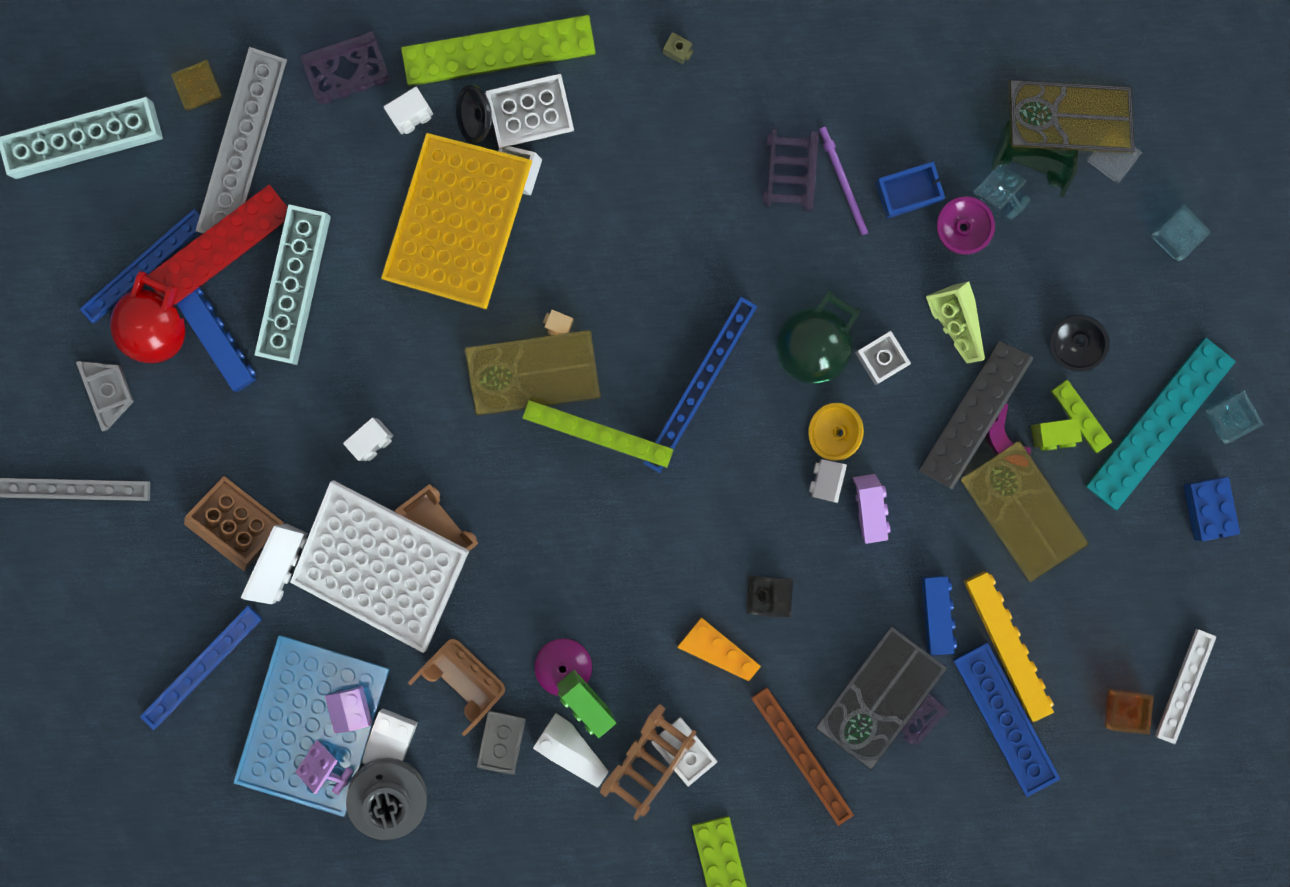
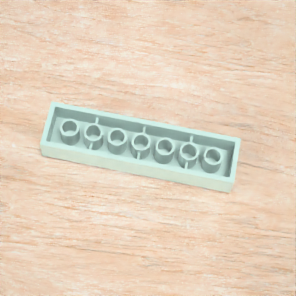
M147 97L1 136L0 151L6 174L18 179L161 140L163 136L154 103Z
M288 204L255 356L294 365L298 364L331 218L325 212Z

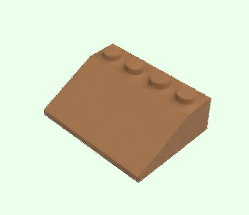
M225 476L185 516L184 521L185 526L244 572L261 554L273 527L284 524V522Z

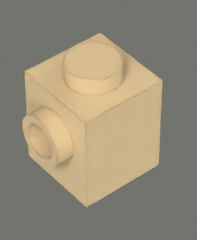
M551 310V313L547 312L543 323L546 324L545 329L548 330V334L558 335L569 333L574 319Z

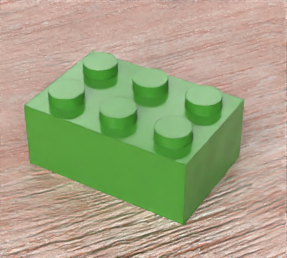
M575 670L557 683L559 690L557 693L560 696V701L566 708L570 707L572 709V714L579 722L581 720L584 722V727L591 735L595 734L600 738L617 724L611 709Z

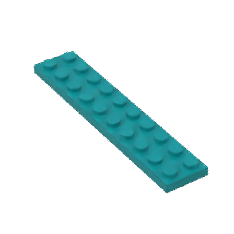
M1203 338L1085 487L1117 511L1236 361L1209 339Z

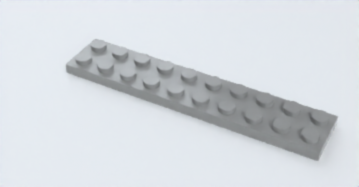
M249 47L196 232L205 233L246 202L287 59Z

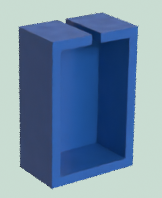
M934 161L879 178L875 182L886 219L940 203L945 199L941 183L937 182L934 186L932 185L939 178Z
M1218 477L1183 484L1195 541H1207L1240 534L1229 477Z

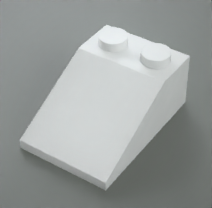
M382 708L371 730L361 763L367 764L383 758L403 761L418 722Z

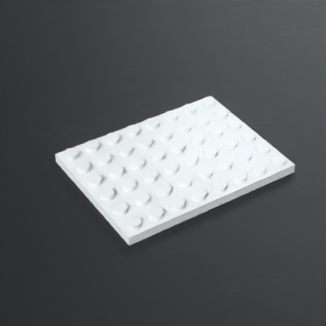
M333 480L328 486L290 583L424 653L432 639L469 550Z

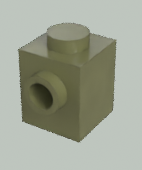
M673 32L663 48L664 55L682 65L685 60L689 61L694 52L690 41Z

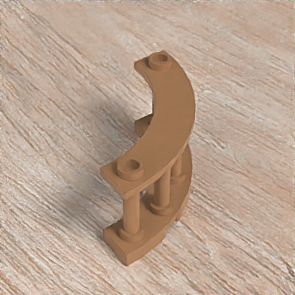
M660 704L648 716L640 732L642 733L640 739L636 740L626 753L627 757L622 763L623 765L620 766L618 764L603 783L600 793L605 797L610 792H615L636 808L637 811L633 818L636 821L640 816L644 817L650 810L649 804L671 776L687 749L690 750L696 742L694 740L697 733L695 730L687 737L664 720L665 717L662 715L666 708ZM656 726H661L681 741L680 749H676L659 736L655 730ZM648 740H653L675 757L668 768L645 751L646 748L644 746ZM636 757L643 758L664 774L656 786L633 769L631 764ZM623 775H629L651 792L643 803L619 786L618 781Z

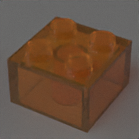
M1108 689L1104 727L1112 731L1150 734L1154 696L1146 692Z

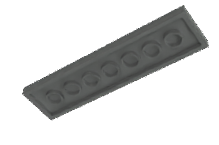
M998 342L919 471L922 474L950 489L954 488L1032 362L1033 357L1003 342Z

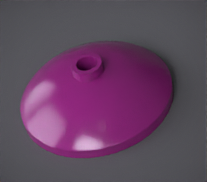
M959 197L950 201L940 211L937 219V233L941 242L946 248L957 254L969 255L979 252L989 244L995 231V221L991 210L985 203L973 197ZM960 225H965L966 230L962 231Z
M566 638L553 640L547 643L536 657V678L539 684L553 695L559 696L557 693L559 691L557 683L573 670L586 683H588L591 677L592 661L590 655L577 641ZM560 666H565V667H566V671H565V672H561V671L559 670V667H560Z

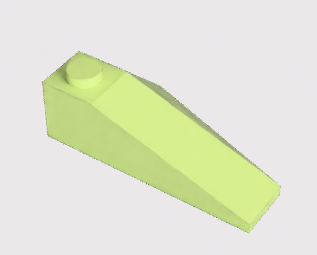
M969 281L955 284L927 295L926 298L932 315L935 319H939L944 327V332L948 333L953 339L954 346L965 362L983 361L985 356L976 302Z

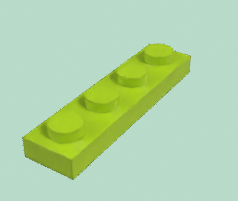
M1065 380L1050 391L1070 419L1079 418L1081 435L1095 453H1098L1112 443V440L1068 380Z

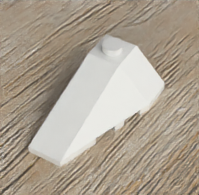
M555 713L533 749L597 788L609 772L588 746L584 738L578 733L574 725L557 713Z

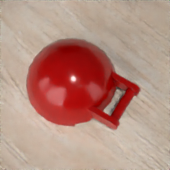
M143 271L137 274L132 291L126 293L116 303L110 318V332L116 346L124 355L142 363H160L172 358L180 350L185 337L184 318L181 319L177 309L172 306L177 288L150 278ZM144 284L164 292L165 297L149 290H143Z

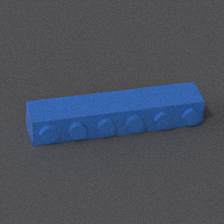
M199 287L180 301L177 306L231 389L239 392L257 380L255 377L256 371L250 364L247 365L244 360L246 358L245 354L240 348H236L234 337L230 332L227 333L223 328L225 326L224 322L219 316H215L213 305L209 300L206 301L202 296L204 292Z

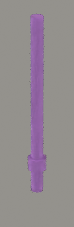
M823 127L819 129L824 141L823 147L826 152L828 151L861 236L868 234V230L836 153L834 140H831L827 128Z

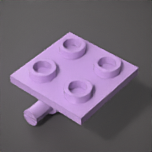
M316 740L295 773L315 794L318 793L326 779L335 781L337 783L332 792L339 795L342 788L349 783L348 779L354 771L346 767L342 776L332 773L331 771L336 765L337 760L320 741Z

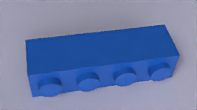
M945 575L921 577L928 654L931 656L954 654L957 642L952 632V629H955V620L951 618V610L954 608L953 600L949 596V591H952L951 580H948V576Z

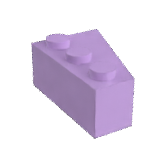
M875 474L852 477L857 489L855 497L856 501H858V516L865 544L888 540L890 525L889 522H886L885 516L888 515L887 504H884V497H886L885 486L881 485Z

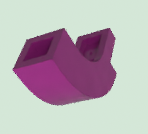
M1008 404L1004 405L986 434L987 442L996 455L1014 445L1005 433ZM1023 446L1030 456L1031 448ZM1016 454L1001 458L1003 461L1013 465L1028 467V461L1023 455Z

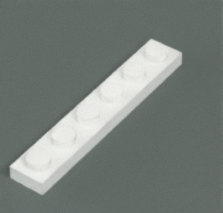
M1198 629L1195 630L1155 737L1176 744L1216 636Z

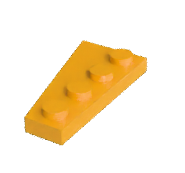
M702 617L677 646V648L747 681H750L761 667Z

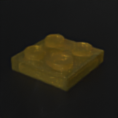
M207 60L171 74L186 111L222 98Z

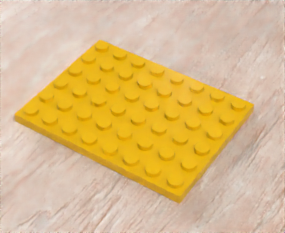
M426 133L381 279L487 310L532 161Z

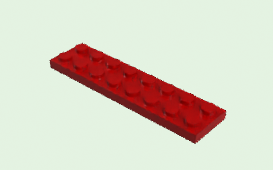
M268 185L147 276L165 285H173L177 288L172 304L174 307L283 225L288 207L273 188ZM153 288L160 296L165 297L164 292Z

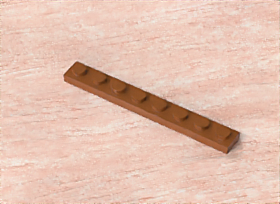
M765 687L752 696L751 699L837 825L839 826L853 817V812L769 689Z

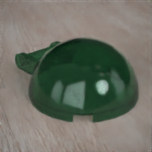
M828 290L817 308L802 310L790 317L782 326L777 339L779 361L786 372L793 378L809 384L829 382L839 376L851 359L853 342L850 328L862 310L853 308L833 295L831 290ZM827 301H830L851 315L847 324L836 314L823 309Z

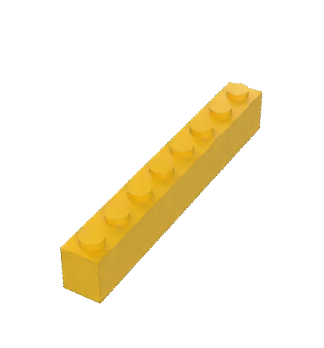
M983 571L964 580L966 589L1028 719L1035 722L1054 713L1052 709L1054 704L1050 696H1046L1044 692L1046 687L1042 679H1038L1035 673L1037 668L1034 662L1029 661L1027 656L1029 651L1026 645L1020 642V632L1016 626L1013 627L1010 621L1013 619L1012 615L1002 604L1004 598L1000 591H996L994 587L996 582L992 574Z

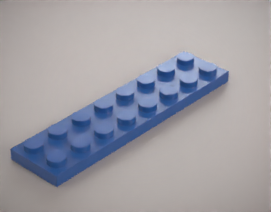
M985 642L953 659L957 670L1024 795L1028 797L1060 780L1056 769L989 644Z

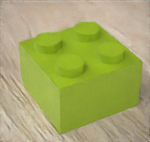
M1079 418L1031 425L1034 448L1040 447L1041 451L1057 449V445H1059V448L1075 447L1076 442H1082Z

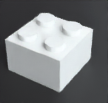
M417 86L384 106V109L401 134L412 132L416 125L428 122L431 116L434 115Z
M891 331L855 352L874 385L879 384L911 364Z
M371 418L343 444L358 461H371L377 456L376 451L378 449H384L392 442L391 438L394 435L378 418Z

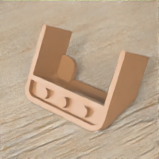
M455 639L448 640L408 682L411 686L420 675L431 682L437 681L442 677L468 702L464 708V714L471 721V724L463 731V736L485 716L505 693L504 684Z

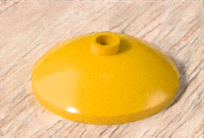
M831 403L823 406L811 419L808 432L810 444L818 455L828 460L839 461L850 457L857 451L863 439L864 428L861 417L852 407L846 404ZM840 430H843L842 436L839 435Z

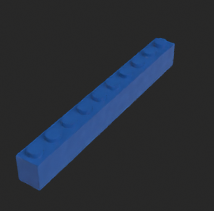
M740 297L655 443L671 449L675 448L758 306ZM648 461L643 463L658 473L663 469V466Z

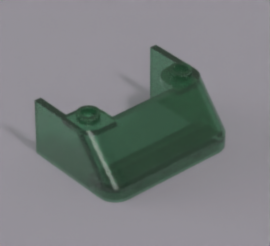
M1008 120L994 152L991 169L995 170L997 165L1005 166L1010 165L1012 161L1046 174L1048 183L1054 187H1060V196L1064 197L1077 173L1078 149L1012 145V120ZM1016 122L1021 136L1027 142L1040 143L1043 141L1044 138L1041 134ZM1045 133L1047 136L1046 143L1063 144L1062 139Z

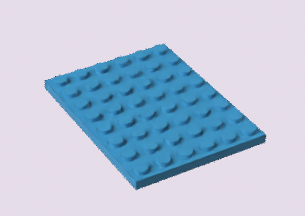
M279 635L233 783L344 817L347 811L346 798L348 787L353 776L360 768L390 668ZM363 686L372 724L369 727L350 732L334 733L325 695ZM316 740L320 741L337 760L336 765L331 771L332 773L342 776L346 767L354 771L348 779L349 783L342 788L339 795L332 792L337 782L326 779L318 793L315 794L295 773Z

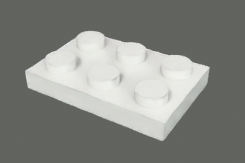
M681 717L671 724L687 737L692 732ZM664 730L659 734L676 749H680L682 742L669 732ZM696 735L694 737V740H696L695 744L690 750L687 749L674 770L688 787L717 763L715 757ZM652 740L651 743L670 765L675 757Z

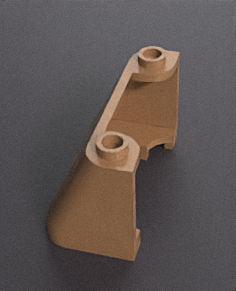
M430 484L394 511L469 551L478 544L475 535L472 532H462L440 506V493Z

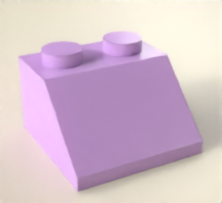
M363 686L325 695L334 733L350 732L369 727L372 724Z

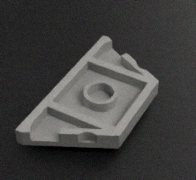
M78 361L76 364L102 431H107L134 402L120 365Z

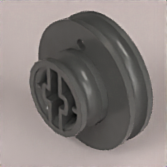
M393 758L377 759L361 767L353 776L346 798L347 813L354 826L363 834L380 840L397 839L410 833L421 822L426 811L427 789L421 774L412 765Z

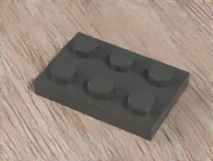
M493 710L488 711L477 768L515 775L527 717Z

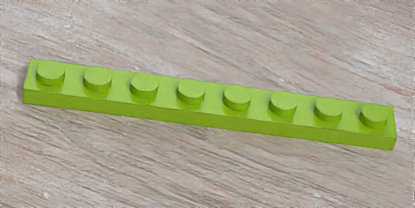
M530 400L523 415L525 420L668 468L674 450Z

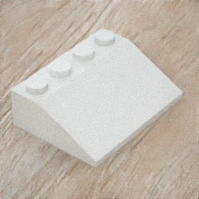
M561 74L486 91L491 106L492 120L499 149L574 131Z
M289 524L275 525L241 598L267 604L279 602L284 593L282 591L284 584H288L292 574L290 571L293 566L297 565L300 559L298 554L300 549H304L308 533Z

